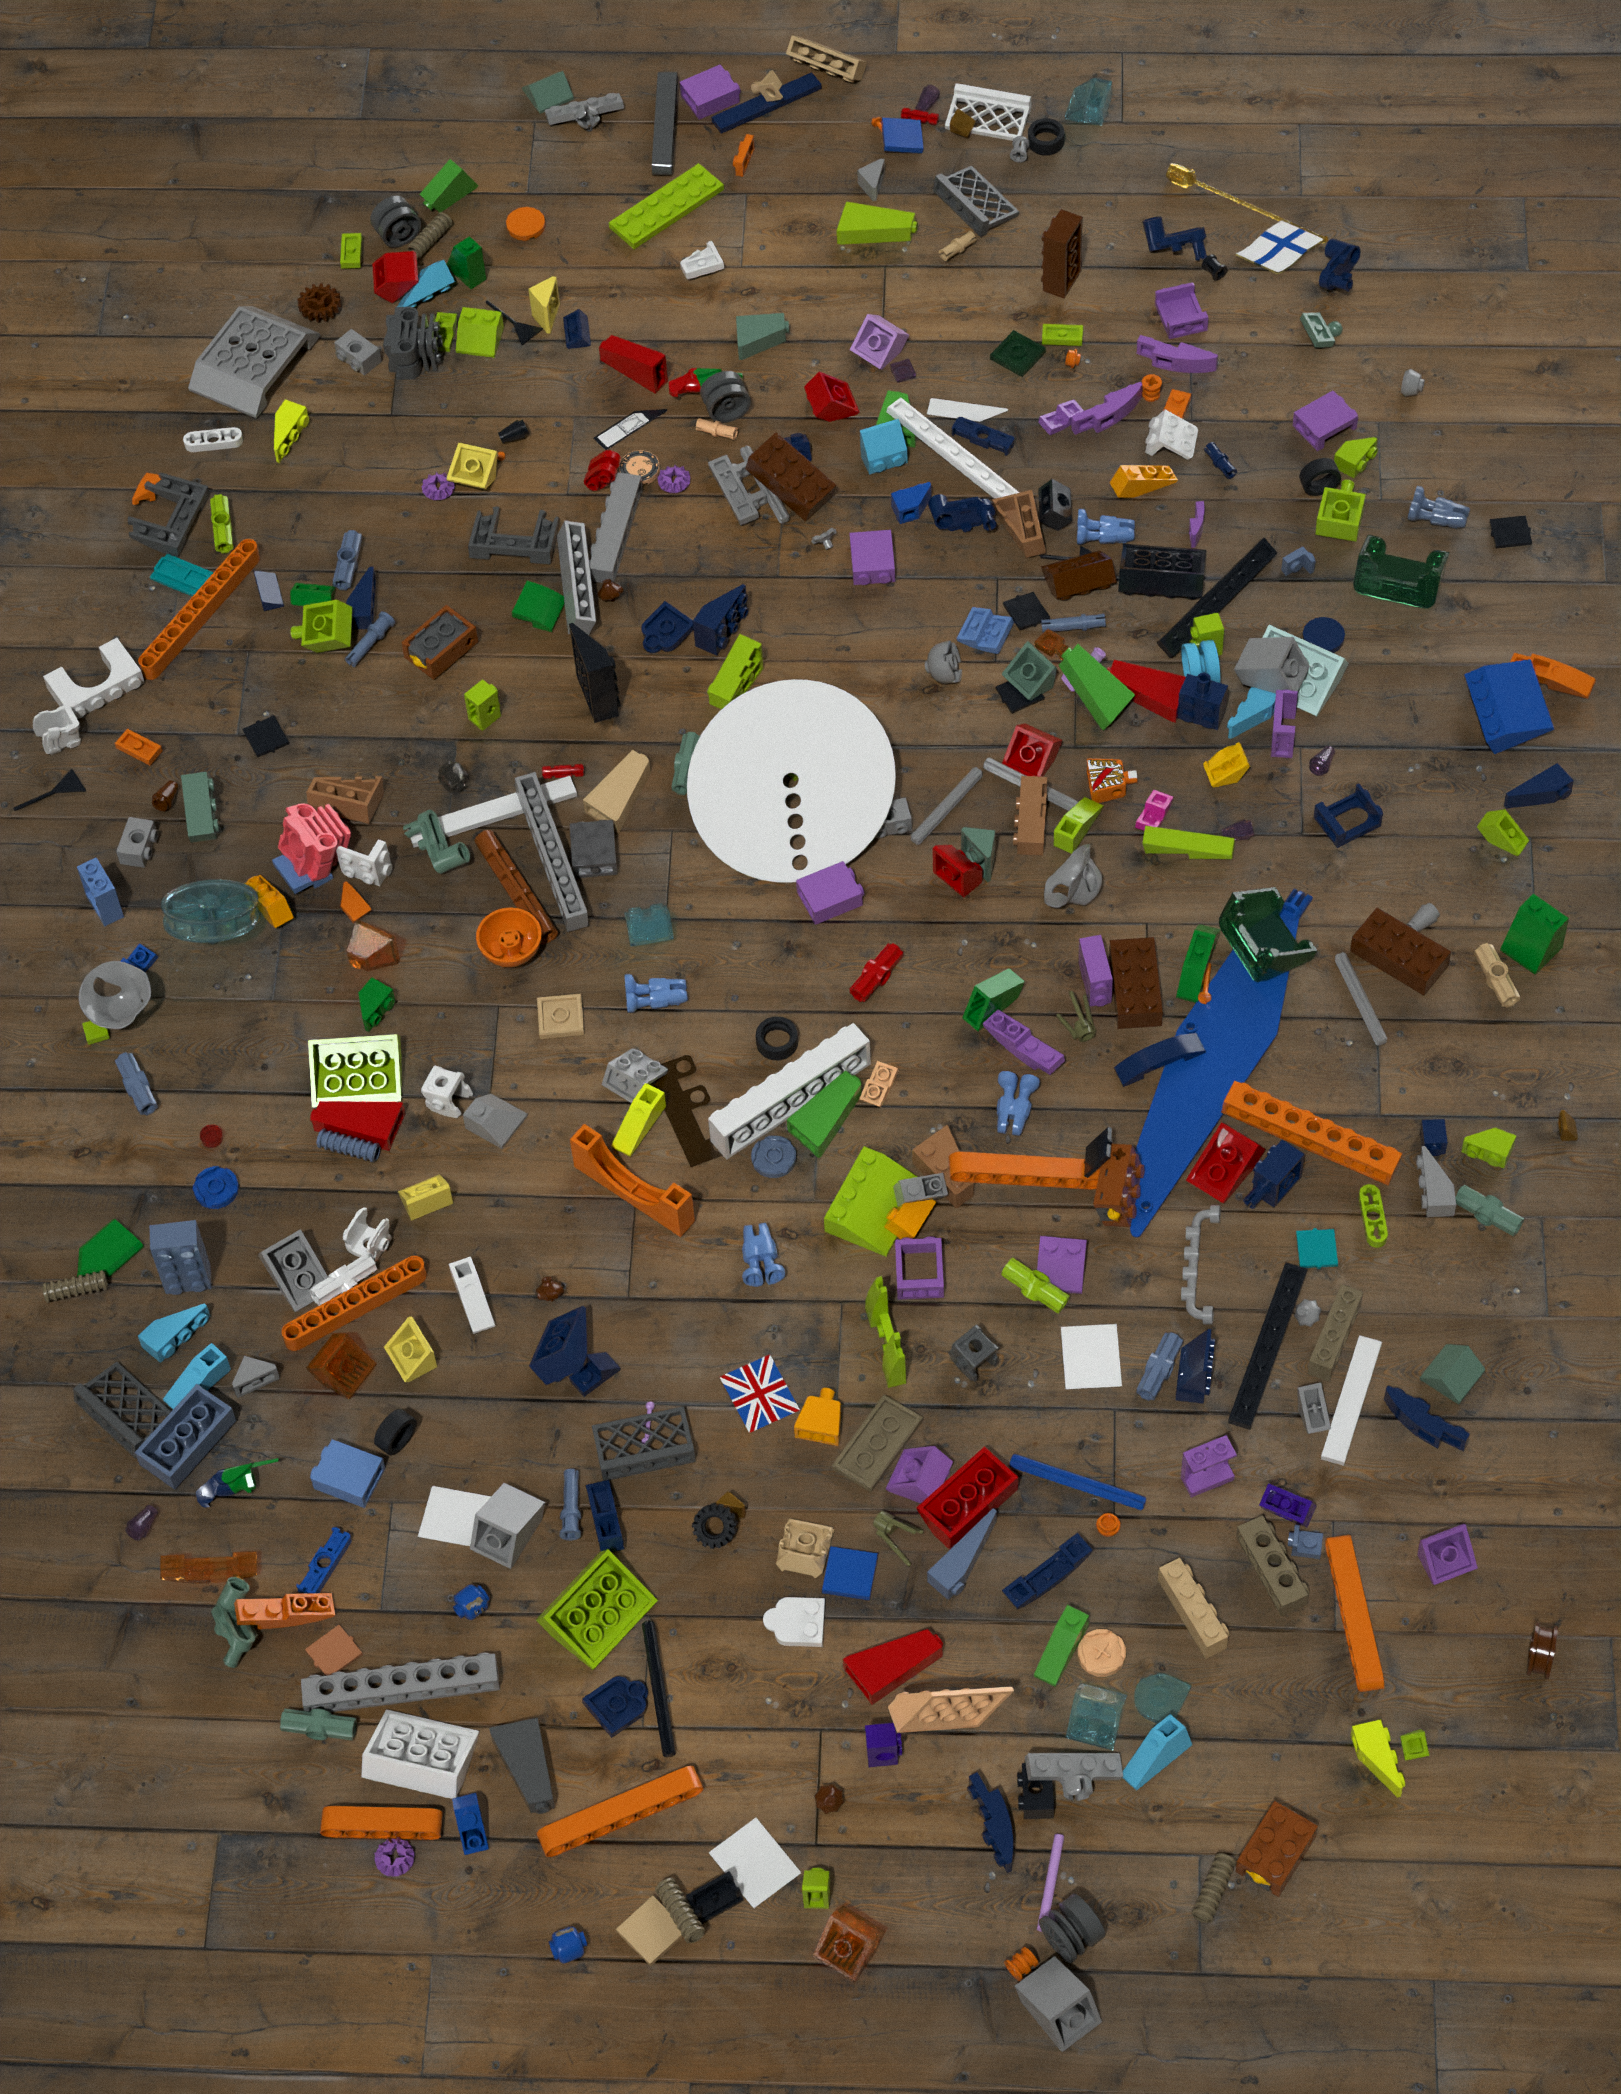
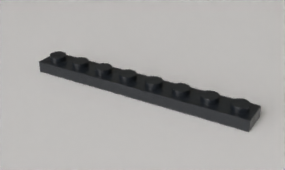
M1265 538L1260 539L1157 642L1169 658L1174 657L1181 650L1182 644H1186L1192 639L1190 628L1193 627V619L1195 617L1218 613L1277 554V551Z
M1285 1262L1228 1419L1229 1424L1251 1430L1308 1269Z

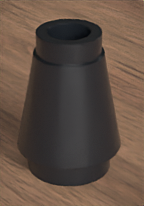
M522 419L514 421L498 432L502 444L524 439L525 436L529 435V432Z

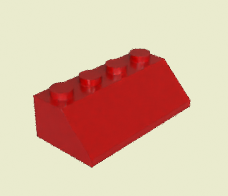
M984 1446L918 1505L916 1509L933 1535L950 1550L993 1508L996 1510L1018 1490V1476Z

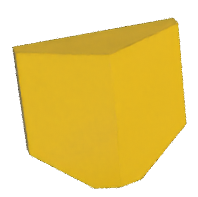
M1240 742L1236 743V745L1225 747L1218 751L1209 761L1203 763L1213 788L1237 783L1250 767Z

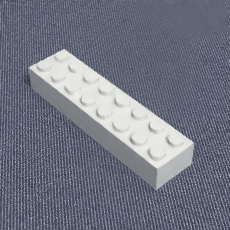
M854 1023L848 1027L841 1028L831 1038L824 1039L813 1050L806 1051L796 1061L786 1064L778 1073L771 1074L758 1086L751 1087L740 1098L733 1099L723 1109L713 1112L708 1118L711 1142L726 1160L786 1121L845 1070L849 1074L855 1075L871 1065L869 1039Z

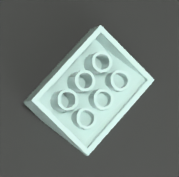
M1268 625L1263 638L1294 637L1310 665L1298 690L1296 707L1317 717L1339 684L1349 663L1341 656Z

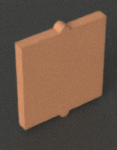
M340 1625L305 1649L306 1653L314 1661V1666L316 1668L319 1667L325 1676L332 1675L334 1672H340L363 1655L353 1642V1637H349Z

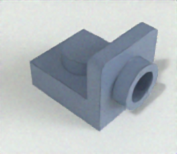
M1301 547L1283 557L1281 571L1287 576L1304 567L1311 574L1315 568V557L1304 547Z
M1295 1524L1294 1532H1289L1288 1546L1292 1547L1291 1556L1320 1559L1323 1533L1300 1531V1525Z

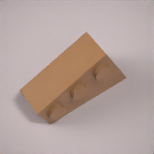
M1029 490L992 499L997 517L1024 556L1027 558L1046 553L1033 491Z
M375 776V779L362 780V777H355V780H342L341 777H314L306 792L307 802L316 812L318 807L322 806L325 809V805L329 804L338 813L339 817L369 824L384 795L382 776Z
M1021 776L1020 797H1016V810H1019V815H1015L1014 828H1018V833L1014 832L1013 846H1017V854L1043 856L1047 807V777Z
M946 1125L912 1150V1161L914 1166L924 1176L943 1173L948 1192L945 1198L957 1209L974 1196V1183L956 1182L950 1178L949 1155L959 1152V1149L948 1125Z

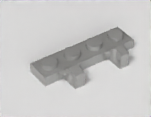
M724 455L708 462V466L739 524L743 525L759 518L757 509L767 503V497L763 490L750 494L747 493L743 486L742 478L750 475L745 469L747 461L740 464H731L728 456Z

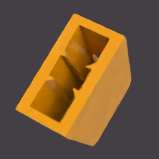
M822 1388L819 1397H807L794 1425L795 1438L839 1446L841 1402L833 1400L834 1390Z

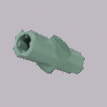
M695 732L683 734L680 751L675 756V773L671 787L672 791L679 795L687 794L688 769L695 746L700 738Z
M1466 1185L1459 1189L1455 1197L1456 1204L1473 1213L1478 1222L1485 1226L1494 1225L1513 1237L1519 1232L1524 1222L1523 1217L1505 1208L1498 1198L1492 1195L1485 1197Z
M284 1709L281 1715L280 1729L285 1732L305 1734L314 1740H325L329 1737L353 1741L357 1730V1720L352 1717L332 1715L330 1712L322 1709H312L310 1712Z

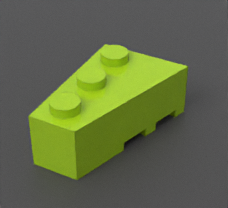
M739 634L715 680L708 688L707 694L709 695L710 705L723 709L731 701L749 690L763 670L761 643Z

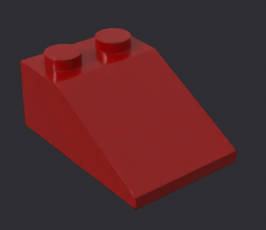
M1221 1122L1186 1181L1224 1204L1251 1173L1266 1149Z

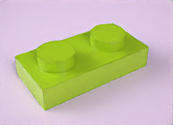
M342 234L341 269L361 268L362 234Z
M1043 324L1042 344L1082 346L1083 325Z

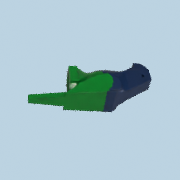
M279 1458L218 1470L214 1476L195 1492L198 1503L202 1507H210L209 1503L216 1496H231L241 1490L252 1493V1490L256 1489L252 1468L279 1462Z

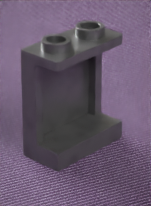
M613 820L571 823L570 838L574 878L617 875Z

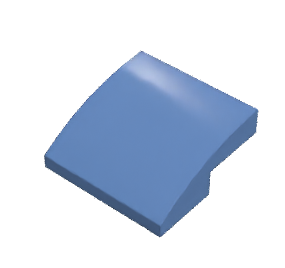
M972 607L957 636V641L978 650L999 654L1014 621L1012 617L993 615L991 609Z
M281 855L272 860L273 865L294 894L311 885L317 888L333 879V875L330 873L328 877L312 882L307 874L299 877L294 870L293 864L286 856Z

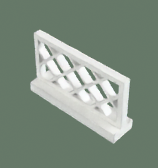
M956 83L945 129L950 130L949 124L955 114L954 110L958 109L956 106L957 101L964 102L968 106L960 110L965 113L971 109L974 113V116L971 118L974 120L978 119L982 124L977 128L973 127L970 132L971 134L1013 141L1017 136L1023 135L1027 117L1032 108L1031 96ZM981 105L985 106L986 109L977 113L974 107ZM999 108L1005 112L996 116L993 110ZM1021 112L1023 116L1015 120L1012 114ZM990 113L993 119L985 123L981 117ZM1008 116L1012 122L1003 126L1000 120ZM997 123L1000 129L992 131L988 127ZM1016 126L1019 131L1015 135L1009 134L1007 130Z

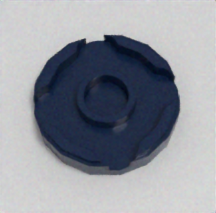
M1328 617L1314 618L1304 626L1302 636L1303 640L1335 653L1343 646L1345 632L1338 621Z

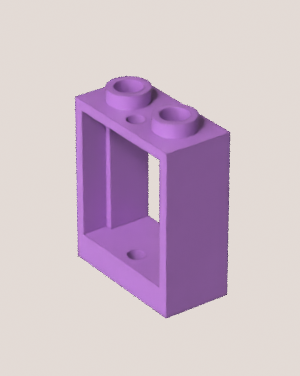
M925 1237L924 1239L902 1238L901 1240H895L898 1300L944 1298L941 1238ZM936 1252L937 1279L903 1280L902 1254Z

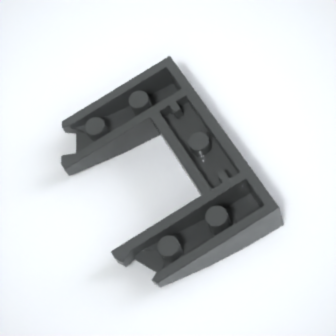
M160 472L158 475L161 480L155 485L147 481L144 485L145 489L176 502L177 505L166 527L128 516V525H133V532H129V537L159 552L179 558L186 544V536L198 511L202 512L209 498V490L206 485Z
M493 507V515L482 517L481 511H477L468 544L469 558L490 560L491 554L528 556L530 557V563L551 564L559 517L556 516L554 521L551 522L545 519L546 511L540 510L533 536L496 534L500 512L499 507Z

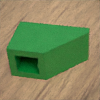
M372 977L358 993L365 1031L367 1032L380 1023L382 1016L387 1011H390L395 1004L393 989Z

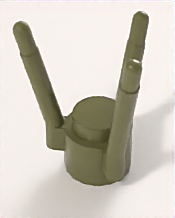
M1069 991L1079 1020L1075 1022L1073 1029L1059 1013L1056 1017L1071 1033L1074 1040L1079 1039L1080 1042L1089 1041L1095 1036L1096 1029L1093 1024L1088 997L1086 994L1083 995L1087 1015L1086 1020L1083 1017L1074 992Z
M882 1510L873 1522V1526L878 1529L876 1535L883 1538L909 1567L911 1562L886 1534H893L897 1527L912 1534H916V1532L923 1534L924 1531Z

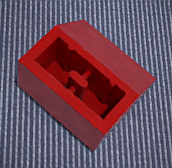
M414 251L385 253L372 263L374 293L391 303L401 298L418 283L417 256Z

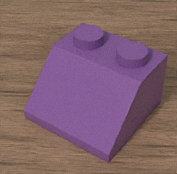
M1040 1236L1037 1271L1048 1276L1050 1283L1063 1292L1082 1294L1087 1240Z
M935 1446L904 1449L886 1490L922 1503L944 1483L949 1475L953 1461Z

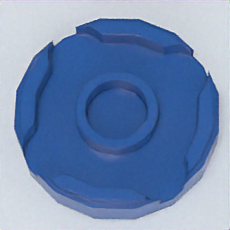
M219 1166L204 1169L197 1175L196 1181L193 1184L196 1200L202 1206L209 1209H219L228 1206L234 1201L239 1190L236 1175L230 1169L219 1168Z

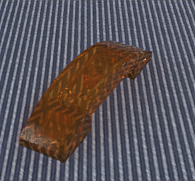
M257 1551L233 1552V1557L185 1559V1555L160 1556V1579L165 1581L209 1584L227 1582L230 1577L246 1579L257 1575Z

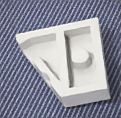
M712 241L706 243L707 248L701 252L696 250L690 257H686L680 262L681 269L687 280L724 269V262Z

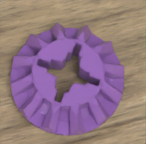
M676 464L674 467L670 468L667 466L665 470H660V475L657 476L660 488L669 493L681 492L690 484L689 471H686L683 466L677 467ZM676 475L677 478H675L674 483H672L671 478L672 476Z
M436 472L435 475L428 474V478L423 479L422 491L429 499L443 500L453 493L455 485L454 482L446 480L447 475L445 472L443 474ZM437 482L440 483L439 490L436 488Z
M399 1837L396 1839L387 1838L384 1843L379 1844L376 1853H374L375 1864L378 1870L390 1877L405 1874L414 1862L413 1848L408 1841L401 1840ZM397 1849L398 1855L402 1857L396 1858L392 1865L388 1855H392L393 1851Z

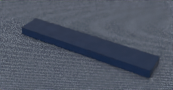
M811 72L782 85L779 89L783 96L781 100L767 102L763 95H759L712 116V123L722 134L822 89L821 83Z

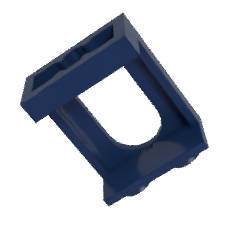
M1359 783L1356 784L1355 793L1327 807L1323 802H1320L1314 808V819L1337 848L1381 827L1383 811L1381 807L1372 801L1369 792L1366 789L1364 790ZM1354 808H1360L1367 812L1368 819L1364 823L1346 832L1335 819V817Z

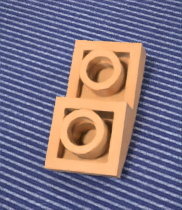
M877 1061L870 1079L866 1081L859 1100L881 1108L899 1072L898 1068Z

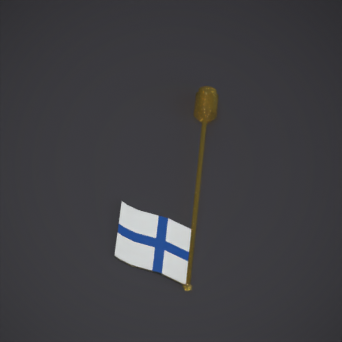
M1171 163L1166 172V178H1169L1170 182L1187 189L1195 183L1280 221L1266 230L1250 246L1236 253V256L1276 274L1284 272L1294 265L1307 251L1321 242H1328V236H1321L1196 180L1195 170L1182 164Z

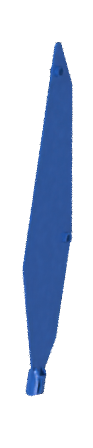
M1294 888L1280 909L1246 931L1209 983L1208 993L1211 994V1001L1207 1002V1004H1202L1198 1000L1177 1029L1175 1036L1197 1033L1206 1053L1187 1061L1181 1058L1164 1066L1135 1149L1141 1164L1144 1165V1177L1140 1178V1197L1136 1199L1135 1203L1136 1217L1132 1219L1130 1227L1133 1237H1140L1222 1117L1223 1102L1234 1080L1240 1083L1246 1082L1277 1036L1299 919L1313 899L1311 895L1307 894L1305 897L1304 892L1297 891Z

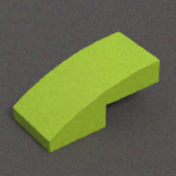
M437 312L435 320L439 322L440 330H438V333L443 338V346L439 347V351L450 352L455 336L457 314Z

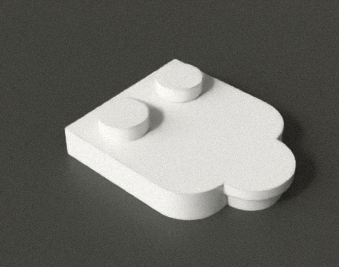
M782 1598L778 1601L776 1608L769 1609L764 1614V1626L768 1630L775 1632V1638L781 1645L823 1647L825 1598Z

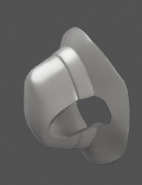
M1090 844L1077 848L1066 862L1047 879L1044 889L1045 904L1054 908L1062 907L1067 903L1084 906L1097 896L1102 883V874L1090 858ZM1060 884L1069 887L1068 897L1061 893H1053L1054 888Z
M121 961L105 962L91 970L84 978L79 990V1004L85 1016L92 1023L109 1029H121L130 1025L148 1004L151 997V987L147 974L141 969ZM100 978L107 983L121 987V991L114 996L104 997L94 991L93 983L95 979Z

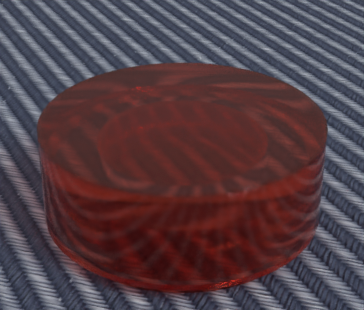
M207 1125L200 1131L202 1144L208 1148L219 1146L223 1141L220 1127L217 1125Z

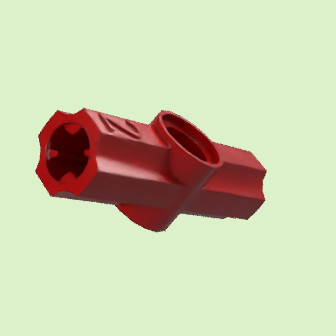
M888 943L875 959H870L865 964L861 976L849 989L850 994L855 1000L865 1002L878 986L882 987L888 981L892 969L903 958V951H901L899 946L894 943Z

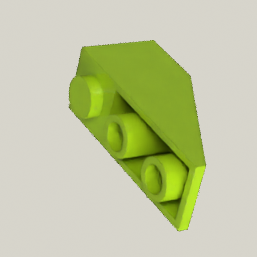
M1086 797L1080 800L1063 816L1055 828L1054 846L1072 854L1096 820L1104 805Z

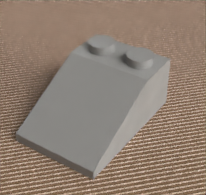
M301 1229L258 1254L269 1275L294 1312L312 1303L313 1299L309 1290L328 1278Z

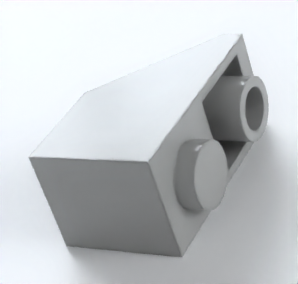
M943 1173L899 1180L893 1186L898 1207L903 1203L936 1200L948 1195Z

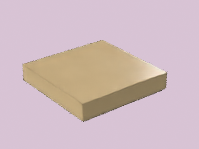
M581 994L537 998L540 1039L584 1035Z
M654 1896L650 1897L616 1929V1932L650 1966L683 1937L681 1931L678 1930L677 1925L670 1917V1913Z

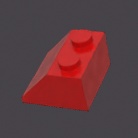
M819 371L804 386L807 394L806 397L813 409V414L818 419L832 422L860 413L847 382Z
M1026 723L1016 725L1002 764L1026 776L1044 777L1057 756L1062 740Z
M935 845L932 848L933 873L963 898L982 883V868L976 862L969 860L962 850H957L952 845Z

